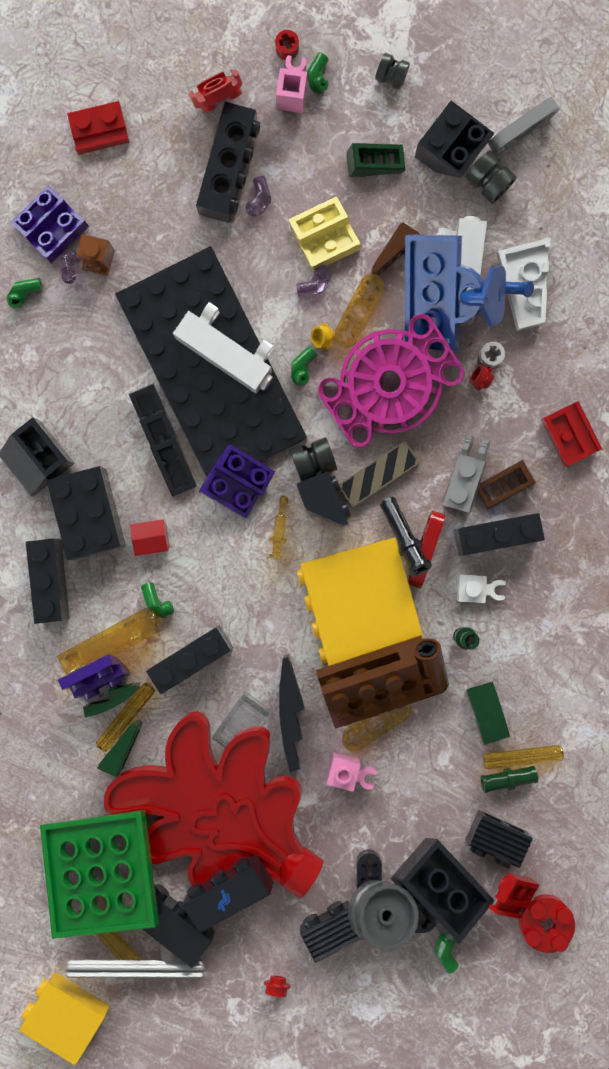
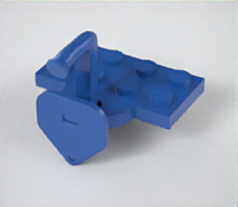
M405 235V331L409 332L410 320L418 314H425L434 321L452 351H456L459 349V323L471 320L482 310L489 326L497 325L502 321L504 315L505 294H517L529 298L534 292L532 281H506L504 266L492 267L484 283L480 274L474 269L461 265L462 235ZM425 319L418 320L414 325L415 333L418 335L426 334L429 331V322ZM405 336L406 342H409L408 336ZM440 342L433 343L429 348L445 351L444 345Z

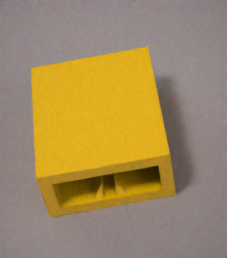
M54 972L50 980L43 979L35 992L39 996L36 1003L29 1002L20 1018L25 1021L19 1031L75 1066L104 1020L110 1005L59 973Z

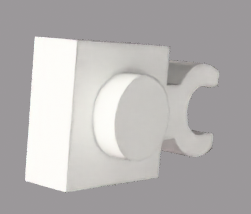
M458 574L457 601L486 603V595H489L494 600H504L505 596L496 595L494 590L497 585H506V582L503 580H493L490 584H487V576Z

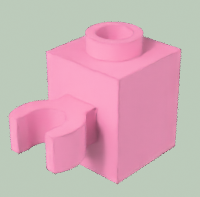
M288 55L286 58V69L280 68L276 92L277 110L303 114L307 93L305 58L302 57L299 67H293L291 65V56Z
M333 751L326 775V783L330 786L354 792L356 782H360L363 788L371 790L374 787L373 783L366 782L364 778L367 774L377 775V770L371 766L360 769L359 758Z

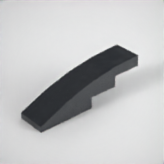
M152 383L130 392L128 395L140 419L139 422L171 496L173 497L197 487L155 384Z
M289 654L283 656L279 686V717L282 742L289 771L293 772L300 769V760L294 742L303 739L296 712L305 710V705Z

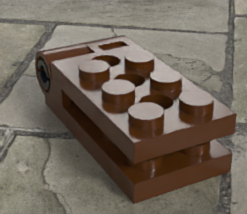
M421 635L315 670L335 729L445 692L449 686L440 643L432 638L422 639Z

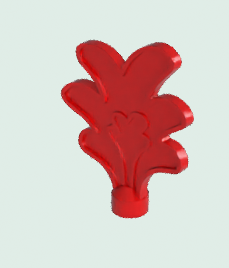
M199 711L189 712L180 719L168 737L165 748L166 767L146 765L126 770L108 785L104 794V808L110 815L145 810L146 814L159 816L148 829L151 862L154 865H158L178 857L192 856L188 867V879L191 885L197 882L203 884L215 872L221 869L226 871L232 868L233 864L242 857H247L248 859L257 854L272 879L301 899L317 879L324 863L322 858L302 846L294 830V815L302 796L300 782L289 776H277L267 783L265 781V766L270 752L271 735L262 726L249 727L234 735L224 749L218 765L211 748L210 722L208 718Z

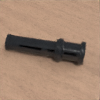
M389 497L384 499L380 503V507L398 541V552L400 556L405 558L409 567V575L419 576L431 569L432 563L429 559H426L421 549V541L412 534L396 498Z

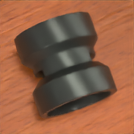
M385 52L378 66L375 80L382 83L387 81L391 83L392 87L400 90L408 73L410 62L403 59L400 61L394 60L393 55Z

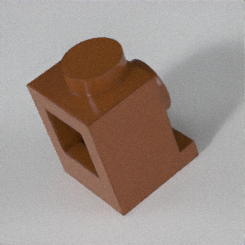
M85 234L81 235L77 256L83 263L82 270L109 276L115 251L109 240Z

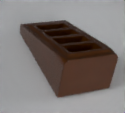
M404 222L400 223L372 266L371 275L376 278L405 253V235L419 234V232Z
M521 460L480 483L477 492L488 510L537 482L525 461ZM518 468L526 481L524 484H521L514 472ZM507 474L510 475L516 486L513 490L504 477ZM498 479L506 491V494L503 496L495 483ZM487 485H490L497 497L494 501H492L485 488Z

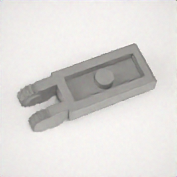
M467 434L462 452L458 456L443 506L470 514L486 466L485 459L489 450L490 440L483 439L479 447L478 458L476 459L469 457L474 444V436Z

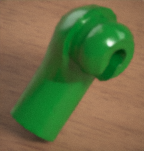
M321 52L317 53L307 70V80L310 89L316 94H322L328 88V80L325 81L322 72L329 59Z
M34 278L15 282L7 295L8 305L11 308H19L24 304L30 293L43 291L41 279Z
M310 346L304 349L291 362V378L296 385H306L309 382L308 364L318 356Z
M149 582L141 586L146 606L159 618H167L168 615L174 613L171 601L162 603L158 599L154 583Z
M440 934L434 948L435 954L447 973H452L459 966L451 954L455 942L447 940Z

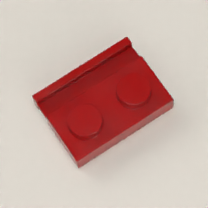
M119 101L67 113L78 155L130 143Z
M579 401L541 419L564 467H568L602 450Z
M508 873L499 882L498 892L495 896L498 899L496 904H490L489 909L496 915L520 919L522 916L519 913L522 907L526 908L529 905L540 884L532 878Z

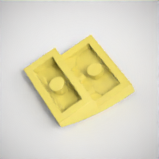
M337 196L288 219L313 272L361 250V243L350 226L348 216Z

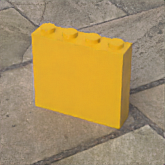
M396 537L300 563L301 569L296 571L300 585H306L309 595L304 596L307 611H313L316 619L315 622H311L315 638L321 637L323 648L318 650L322 665L328 663V666L420 635L424 639L403 562L398 552Z

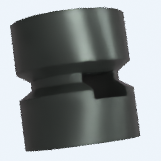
M488 150L470 168L465 178L475 188L482 187V195L493 204L512 186L517 176L507 166L500 167L501 160L491 150Z
M326 437L313 441L309 448L302 445L290 450L301 482L315 477L319 472L322 474L337 471V465Z

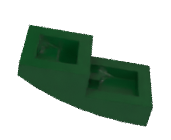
M493 681L467 689L466 692L475 715V722L483 745L510 738Z
M140 682L113 687L108 690L109 699L86 704L83 706L85 718L103 713L121 704L141 687Z

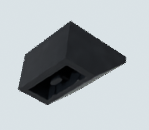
M451 100L418 142L414 157L436 173L461 178L494 136V132Z
M34 417L14 431L0 450V458L31 497L47 486L46 480L60 476L75 464L43 422Z
M325 472L297 483V489L307 513L341 528L349 524L347 519L351 517L346 502L340 503L337 494L340 493L341 489L336 476L330 477L329 472Z

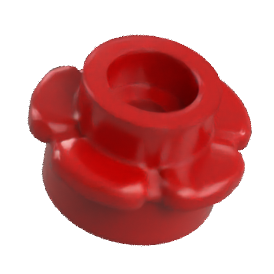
M479 365L474 370L470 378V384L474 385L476 390L487 389L494 379V375L491 374L492 367Z
M271 975L270 980L264 981V985H266L265 994L275 997H287V990L291 986L286 983L285 977Z

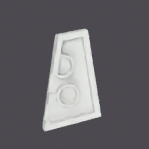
M551 237L500 250L496 254L499 266H504L506 281H532L534 284V292L529 298L523 295L507 294L517 331L540 326L545 323L547 273L549 272L548 253Z

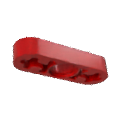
M433 510L430 512L421 538V549L426 559L430 561L432 560L445 520V514ZM427 572L419 576L409 575L408 584L421 589Z

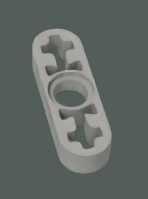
M552 97L547 98L497 133L488 142L489 147L496 156L500 155L549 121L559 111V106Z

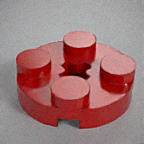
M230 70L232 75L227 77L224 72H220L200 82L197 85L199 91L194 94L191 90L189 93L194 107L201 108L203 113L214 110L218 106V102L226 98L227 100H233L242 94L240 87L243 82L238 71Z
M543 894L534 897L535 900L531 901L526 908L522 907L520 911L522 916L519 919V928L526 943L533 949L543 953L565 951L575 932V919L572 911L556 896ZM550 917L553 926L544 930L540 923L545 922Z

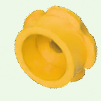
M326 323L315 326L311 331L313 346L321 350L331 348L335 340V333L332 328L328 327Z

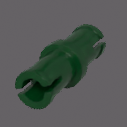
M460 627L453 633L454 641L462 649L472 650L479 645V636L471 628Z
M534 765L515 770L506 768L500 773L480 776L484 793L506 788L511 791L515 790L516 786L536 784L539 781Z

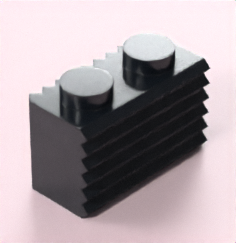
M478 810L465 840L471 846L470 850L481 857L489 854L496 858L495 862L510 869L511 865L518 868L521 867L533 837L526 830Z
M348 900L344 903L341 901L332 903L328 906L325 913L320 915L316 913L311 914L300 925V935L315 963L361 940L350 925Z

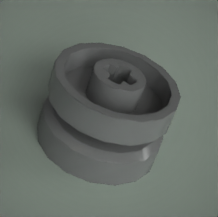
M372 880L363 883L354 891L350 899L348 918L351 928L359 938L379 949L395 950L403 947L413 937L418 926L419 913L415 900L407 890L396 884L382 880Z

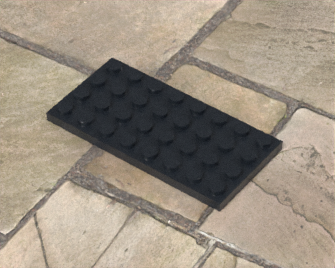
M211 246L115 293L206 477L228 444L262 462L307 439L268 358L265 363L271 367L272 373L270 375L273 379L264 391L260 389L255 394L176 340L173 332L188 311L200 317L204 308L210 302L220 312L210 326L253 355L260 346V342Z

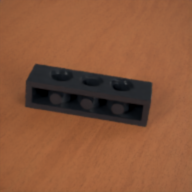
M224 102L196 203L199 215L230 223L231 216L237 214L239 199H237L238 190H243L246 181L245 165L246 163H251L254 150L251 147L253 138H258L261 122L257 121L255 109ZM234 135L243 136L240 141L231 140V137ZM228 160L236 162L233 167H225L223 165ZM219 186L229 187L226 193L216 192Z

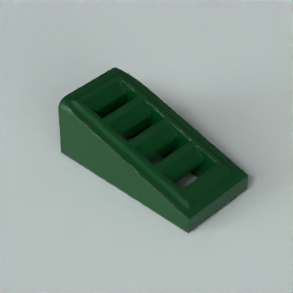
M352 143L347 150L349 177L405 172L403 144ZM393 153L394 164H390L389 154ZM379 155L383 157V164H380ZM368 156L372 157V164H369Z
M136 720L128 727L98 764L97 769L114 777L122 772L143 725L142 721Z

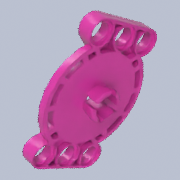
M418 314L410 320L409 332L386 329L362 338L352 347L345 358L340 380L336 378L323 379L319 384L318 393L349 442L353 446L364 447L372 441L373 430L379 433L395 434L409 431L423 423L437 407L442 394L443 384L448 386L460 384L464 379L465 371L434 321L425 314ZM420 319L427 320L430 325L429 331L424 335H418L414 330L415 323ZM397 334L396 339H380L381 335ZM404 335L409 337V342L403 341ZM374 339L373 343L367 345L362 351L359 350L365 342ZM435 342L442 343L445 348V352L440 358H433L429 354V348ZM356 354V358L352 362L350 371H348L347 368L353 355ZM450 365L457 366L460 371L459 378L453 382L447 381L444 377V371ZM386 372H396L401 379L399 388L394 392H388L382 388ZM346 376H348V383L345 382ZM434 380L438 381V388L433 387ZM329 382H334L338 386V393L332 398L327 397L324 392L325 385ZM436 393L434 403L427 410L424 407L429 402L431 394ZM342 405H350L353 409V415L349 420H343L339 416V409ZM422 413L424 415L417 422L408 425L407 421L414 418L417 414ZM373 421L379 423L378 427L373 426ZM401 423L403 427L399 429H385L386 424ZM363 427L367 430L368 437L365 442L359 443L354 439L353 433L356 428Z

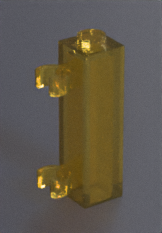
M148 607L56 657L66 675L108 654L115 656L160 632L158 627L161 625L160 619L153 611L150 612Z

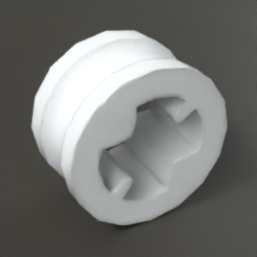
M498 342L485 344L479 352L480 363L485 367H497L505 357V350ZM490 348L494 349L493 353L498 352L494 362L489 361L490 357L487 359L485 356Z

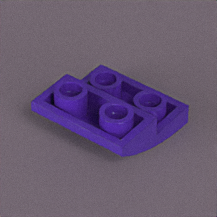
M49 185L10 222L51 264L89 227L86 221Z
M228 444L202 484L199 493L239 516L247 518L259 495L264 494L276 471L233 445Z
M108 654L58 679L62 690L70 689L75 699L84 697L86 701L99 695V689L106 685L112 688L125 681L123 676L130 672L118 658Z

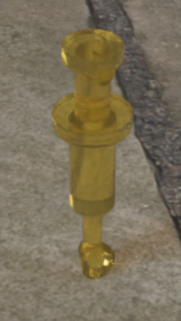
M286 496L280 497L279 514L275 517L273 537H269V541L273 542L272 554H269L268 558L274 560H282V556H280L281 543L285 544L287 542V539L283 538L286 522L284 508L285 504L288 503Z

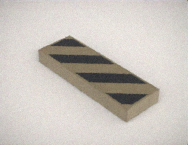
M403 441L340 483L341 492L353 508L420 462L406 441Z

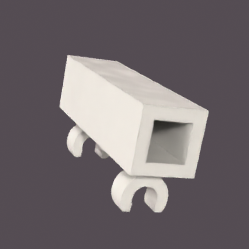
M466 216L459 219L455 231L439 228L437 235H462L461 265L471 267L481 274L487 221H480V218L475 216ZM475 317L467 322H463L460 324L471 325Z
M209 302L200 317L188 311L173 332L176 340L255 394L260 389L264 391L273 379L270 375L272 369L265 361L274 350L272 348L273 345L263 340L253 355L210 326L220 313L216 306Z

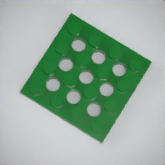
M145 810L40 825L52 939L155 928L159 925ZM117 835H122L126 840L124 850L116 846L115 840ZM93 838L100 842L101 848L99 853L93 852L90 847V842ZM67 842H71L75 846L74 856H69L66 853L65 846ZM121 863L126 864L129 868L130 874L128 878H123L119 873ZM95 867L103 870L104 878L102 882L97 881L94 877ZM70 870H74L78 874V883L76 885L72 884L69 880ZM124 892L132 896V907L124 905L122 901ZM99 895L103 896L107 901L106 910H101L97 905V897ZM73 899L80 901L82 906L80 913H76L72 909Z

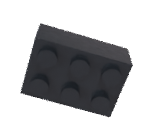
M97 466L46 480L67 560H76L126 547L105 468Z
M425 838L390 878L396 885L410 893L416 902L417 908L447 940L458 944L463 941L489 909L490 904L492 905L495 901L438 839Z

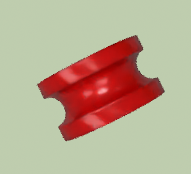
M282 30L276 36V53L281 59L286 60L288 55L293 59L298 54L299 38L292 30ZM284 41H288L291 44L290 49L283 46Z

